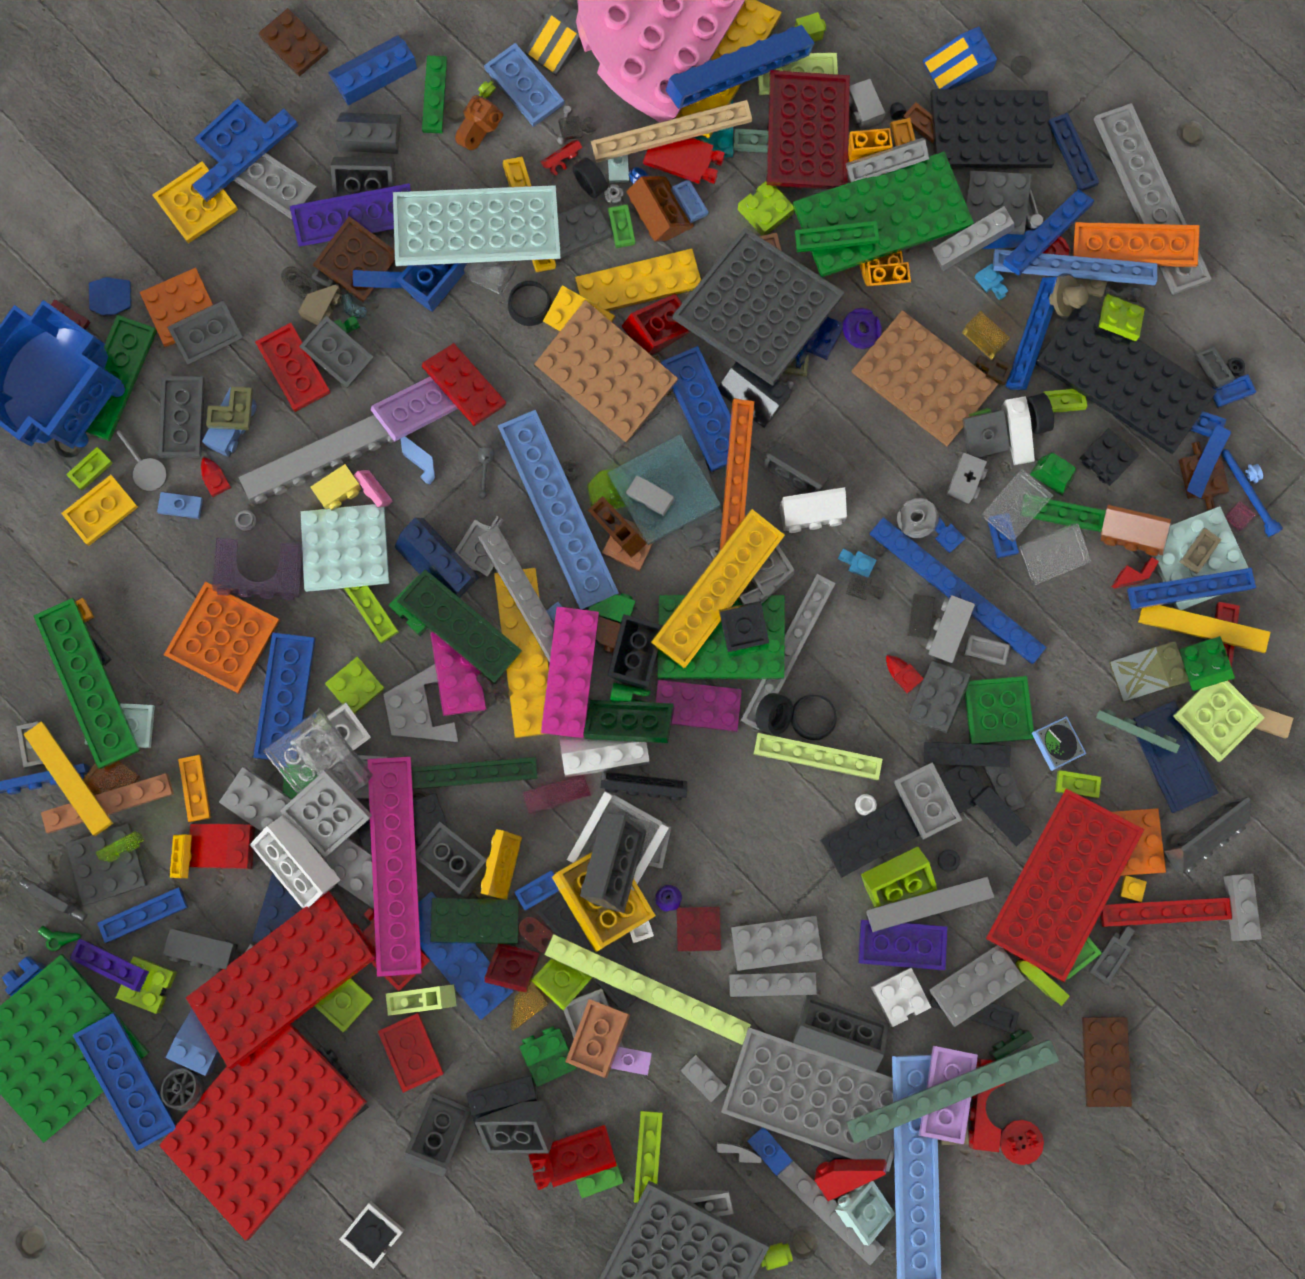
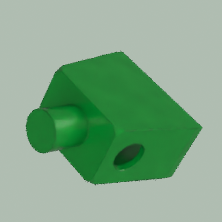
M1051 452L1039 459L1029 475L1063 496L1074 479L1076 467Z

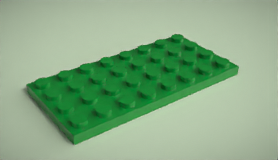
M945 152L929 156L928 160L880 176L863 178L793 202V207L802 229L877 221L879 243L811 251L821 277L964 230L974 224Z

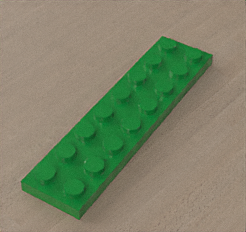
M71 598L33 615L97 767L102 769L139 752L138 744L76 600Z

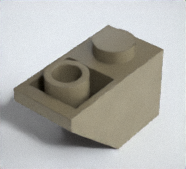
M333 285L307 294L298 311L301 318L315 325H318L325 316L332 320L333 310L342 300L339 286Z

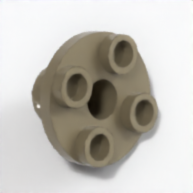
M1058 276L1049 301L1051 305H1054L1058 315L1067 317L1070 316L1075 308H1081V306L1087 303L1088 290L1082 284L1078 286L1073 276Z

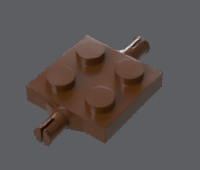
M1200 442L1191 444L1194 452L1193 456L1184 457L1179 460L1188 499L1199 498L1188 492L1187 488L1202 455ZM1221 454L1210 475L1202 498H1200L1205 499L1207 511L1216 508L1214 496L1229 492Z

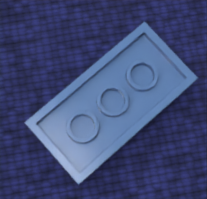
M516 43L484 65L486 72L533 127L564 105L563 98Z

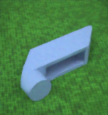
M407 437L401 438L403 455L424 471L420 478L430 485L435 479L432 456Z

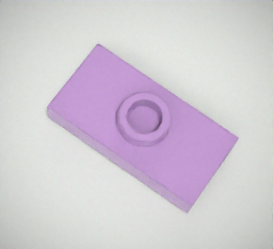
M618 1047L611 1069L648 1075L652 1053Z

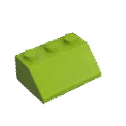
M915 847L861 874L865 889L875 908L938 891L930 863L919 847Z

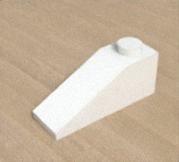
M1026 396L1007 399L1001 406V409L1005 413L1013 463L1018 465L1034 462L1031 418Z

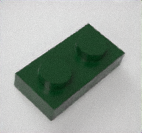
M1018 1029L1010 1034L1011 1038L1006 1042L1001 1040L992 1046L993 1050L988 1053L996 1061L1034 1039L1029 1030L1022 1031V1029Z

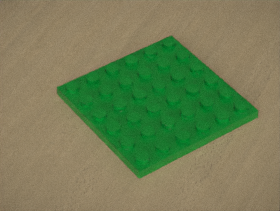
M63 953L0 1005V1095L43 1143L104 1092L75 1041L73 1034L114 1012ZM118 1017L140 1059H142L149 1053V1050Z

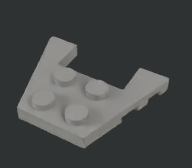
M779 545L776 546L752 578L756 589L739 596V601L742 605L761 601L762 604L794 575V568ZM718 547L710 549L713 558H715L720 550Z
M435 664L383 694L392 736L459 742L455 723L435 727L432 725L425 685L438 683Z

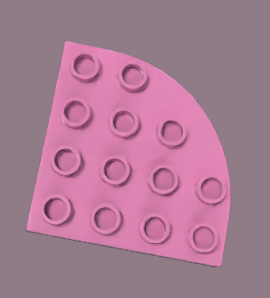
M578 0L576 24L584 51L592 50L600 63L597 73L603 81L623 100L661 123L675 119L681 108L678 109L666 92L669 78L676 73H683L691 67H698L711 60L746 0Z

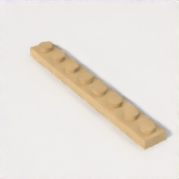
M745 100L593 140L591 144L596 163L746 124L752 122V116L748 101Z

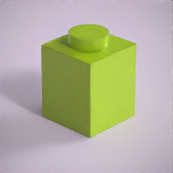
M818 12L796 19L795 27L802 25L814 42L823 40L826 24L824 19L820 18Z

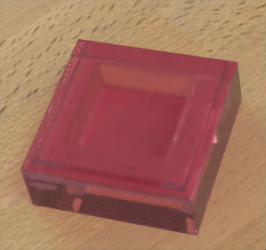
M1239 501L1225 518L1241 531L1256 514Z

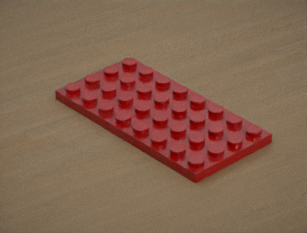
M1066 788L986 940L1065 982L1145 829Z
M328 891L310 907H304L227 966L226 970H221L188 995L186 1000L228 1068L232 1069L376 958L333 894Z

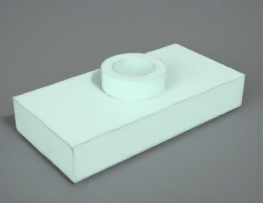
M628 155L608 160L609 184L629 183Z

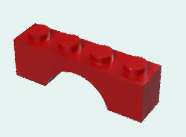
M977 1058L976 1068L995 1060ZM1005 1083L971 1097L973 1098V1105L970 1107L968 1120L971 1121V1127L968 1130L970 1148L999 1153L1001 1129L990 1122L986 1113V1101L994 1089L1005 1085Z

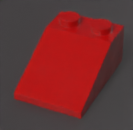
M676 294L631 313L622 324V328L627 335L650 355L658 353L691 332L673 320V314L682 304Z
M190 824V835L192 836L189 867L252 870L254 849L250 844L255 839L254 826L244 824Z

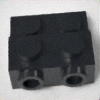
M1108 428L1079 459L1082 460V464L1087 469L1093 470L1097 474L1098 479L1102 483H1107L1110 486L1139 455Z

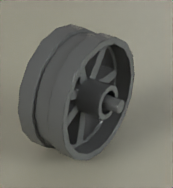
M184 1068L175 1069L165 1077L161 1085L160 1094L162 1101L166 1106L173 1109L189 1111L199 1103L204 1093V1083L197 1073ZM191 1075L192 1078H193V1081H191L190 1083H188L189 1076ZM183 1076L182 1083L178 1079ZM171 1093H176L175 1096L171 1098ZM179 1098H180V1099H181V1105H180V1106H175L176 1102H177V1101L179 1100Z

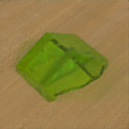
M612 469L600 471L587 485L591 506L602 496L614 509L633 505L632 498L626 494L629 488L628 478Z

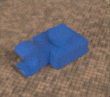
M939 517L935 528L939 535L935 539L950 553L965 537L952 524L946 527Z

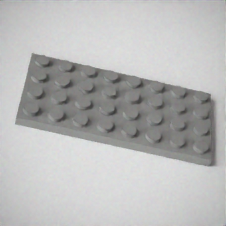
M748 1027L721 1113L851 1159H885L887 1162L886 1171L888 1172L894 1157V1128L855 1144L846 1124V1121L893 1102L892 1077Z

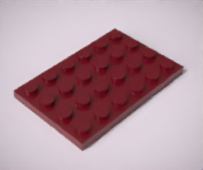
M770 71L766 185L833 189L848 184V172L845 163H848L850 75Z

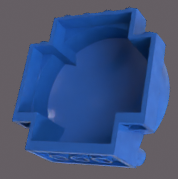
M44 300L36 308L32 316L14 305L0 324V426L19 441L31 447L35 442L47 443L51 439H55L72 449L75 446L78 448L86 446L89 439L85 431L111 396L119 397L125 392L124 384L121 380L105 369L108 354L104 348L105 343Z

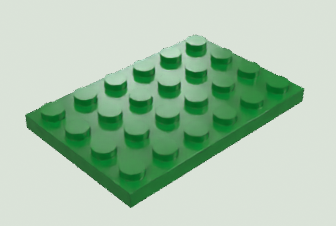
M659 595V625L663 626L686 595ZM771 595L762 603L769 639L768 644L728 652L720 621L686 668L680 666L658 648V679H784L785 595ZM739 597L731 607L742 605Z

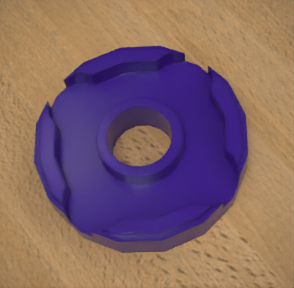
M866 308L854 309L846 315L843 321L845 338L851 345L860 349L870 348L876 344L875 342L882 332L880 320L872 314L871 310ZM859 324H863L865 326V333L860 331Z

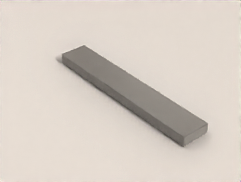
M988 877L870 909L866 913L872 932L989 900L994 898Z

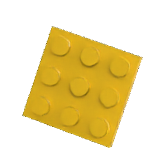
M203 161L152 194L188 244L238 211V208L224 189L206 202L193 188L192 184L209 171Z

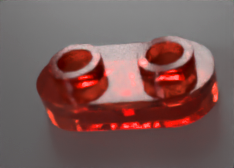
M533 917L524 918L520 922V934L537 950L545 953L547 947L543 946L542 941L545 938L551 940L553 933ZM528 924H533V932L526 930Z

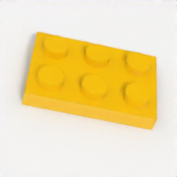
M562 285L543 322L561 331L585 300L611 322L614 321L616 316Z
M110 475L61 514L86 545L90 546L136 510L138 506L117 480Z
M496 829L495 835H493L491 840L490 856L486 861L485 877L481 881V894L500 899L508 898L522 837Z

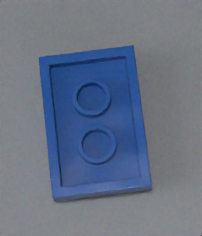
M237 98L194 139L219 163L265 123Z

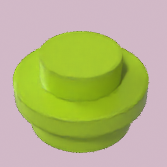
M492 80L489 83L485 81L478 89L480 91L478 96L488 99L496 89L493 85L494 82Z

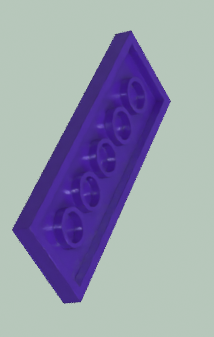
M410 183L289 206L298 246L331 241L349 216L371 233L394 229L393 192H412Z

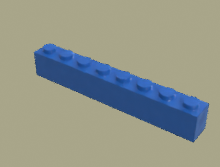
M802 25L795 28L791 27L785 32L773 34L770 38L758 40L750 46L741 47L737 51L730 54L726 53L715 60H708L703 65L691 67L683 73L672 75L669 78L666 92L678 109L766 74L771 70H776L809 56L814 41Z

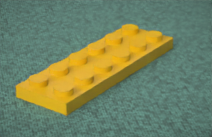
M687 249L577 276L575 281L579 295L607 311H612L669 297L673 294L677 295L693 291L700 283L701 278L693 250Z

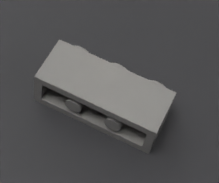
M953 595L949 599H944L941 607L944 613L941 619L937 618L933 628L936 630L934 638H929L925 648L929 650L928 655L953 663L975 606L974 603Z
M1253 874L1223 876L1226 898H1230L1232 919L1229 920L1231 940L1262 939Z

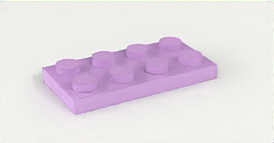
M431 377L371 407V411L394 442L458 409Z
M933 1046L926 1089L976 1069L978 1055ZM971 1097L922 1116L919 1135L964 1144Z

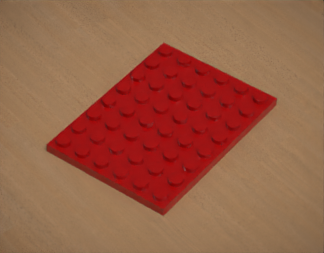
M290 1024L234 1068L230 1069L227 1066L203 1093L199 1103L185 1114L175 1126L174 1131L170 1132L159 1146L246 1241L250 1240L367 1101Z

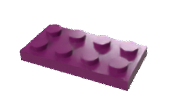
M658 680L656 703L674 704L672 725L737 732L742 689Z

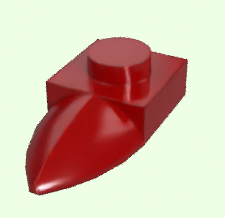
M203 457L201 461L202 479L211 496L215 497L230 489L231 486L221 468L214 461Z
M886 656V663L891 676L907 694L924 679L911 664L895 656Z

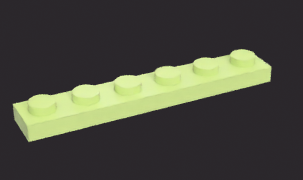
M757 733L753 753L754 755L879 780L883 760L882 758Z

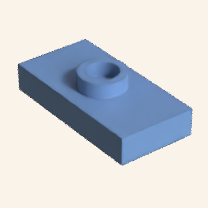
M686 180L672 186L671 191L690 223L708 215L709 212L691 181Z
M161 492L157 513L200 519L203 498Z

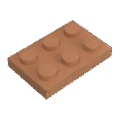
M589 999L566 1063L607 1078L630 1014Z

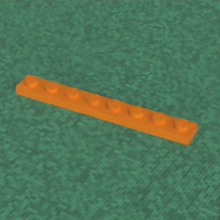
M735 398L732 401L720 550L745 518L754 401Z

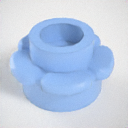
M1249 464L1248 470H1245V475L1249 482L1252 481L1256 484L1259 480L1263 479L1262 469L1258 464Z

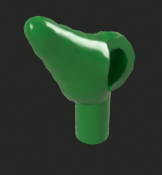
M45 926L38 930V933L47 939L46 947L50 951H58L62 946L81 938L80 934L62 931L52 932Z

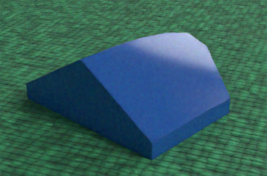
M105 277L89 283V309L104 316L115 315L131 308L130 280Z

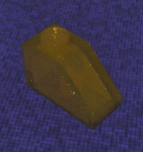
M534 983L529 985L527 993L518 991L519 994L515 996L510 1027L513 1031L549 1004Z

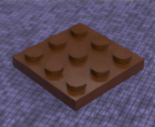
M349 216L313 263V266L364 303L375 287L353 286V270L387 272L395 261V250Z

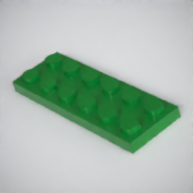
M119 315L116 316L104 346L108 354L105 369L121 380L124 384L125 392L122 396H111L85 433L111 441L157 333L156 328Z

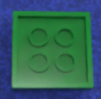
M1027 676L970 681L965 692L970 744L1034 739L1032 735L1034 728Z

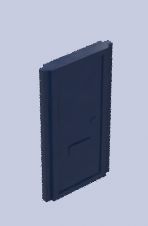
M1175 701L1131 719L1137 722L1135 726L1142 729L1144 726L1157 731L1155 735L1164 738V735H1168L1176 739V744L1180 745L1177 753H1173L1136 737L1172 813L1218 794L1217 788L1191 734L1173 717L1179 710Z

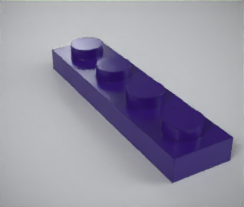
M83 939L78 940L70 957L71 960L137 992H140L149 971Z

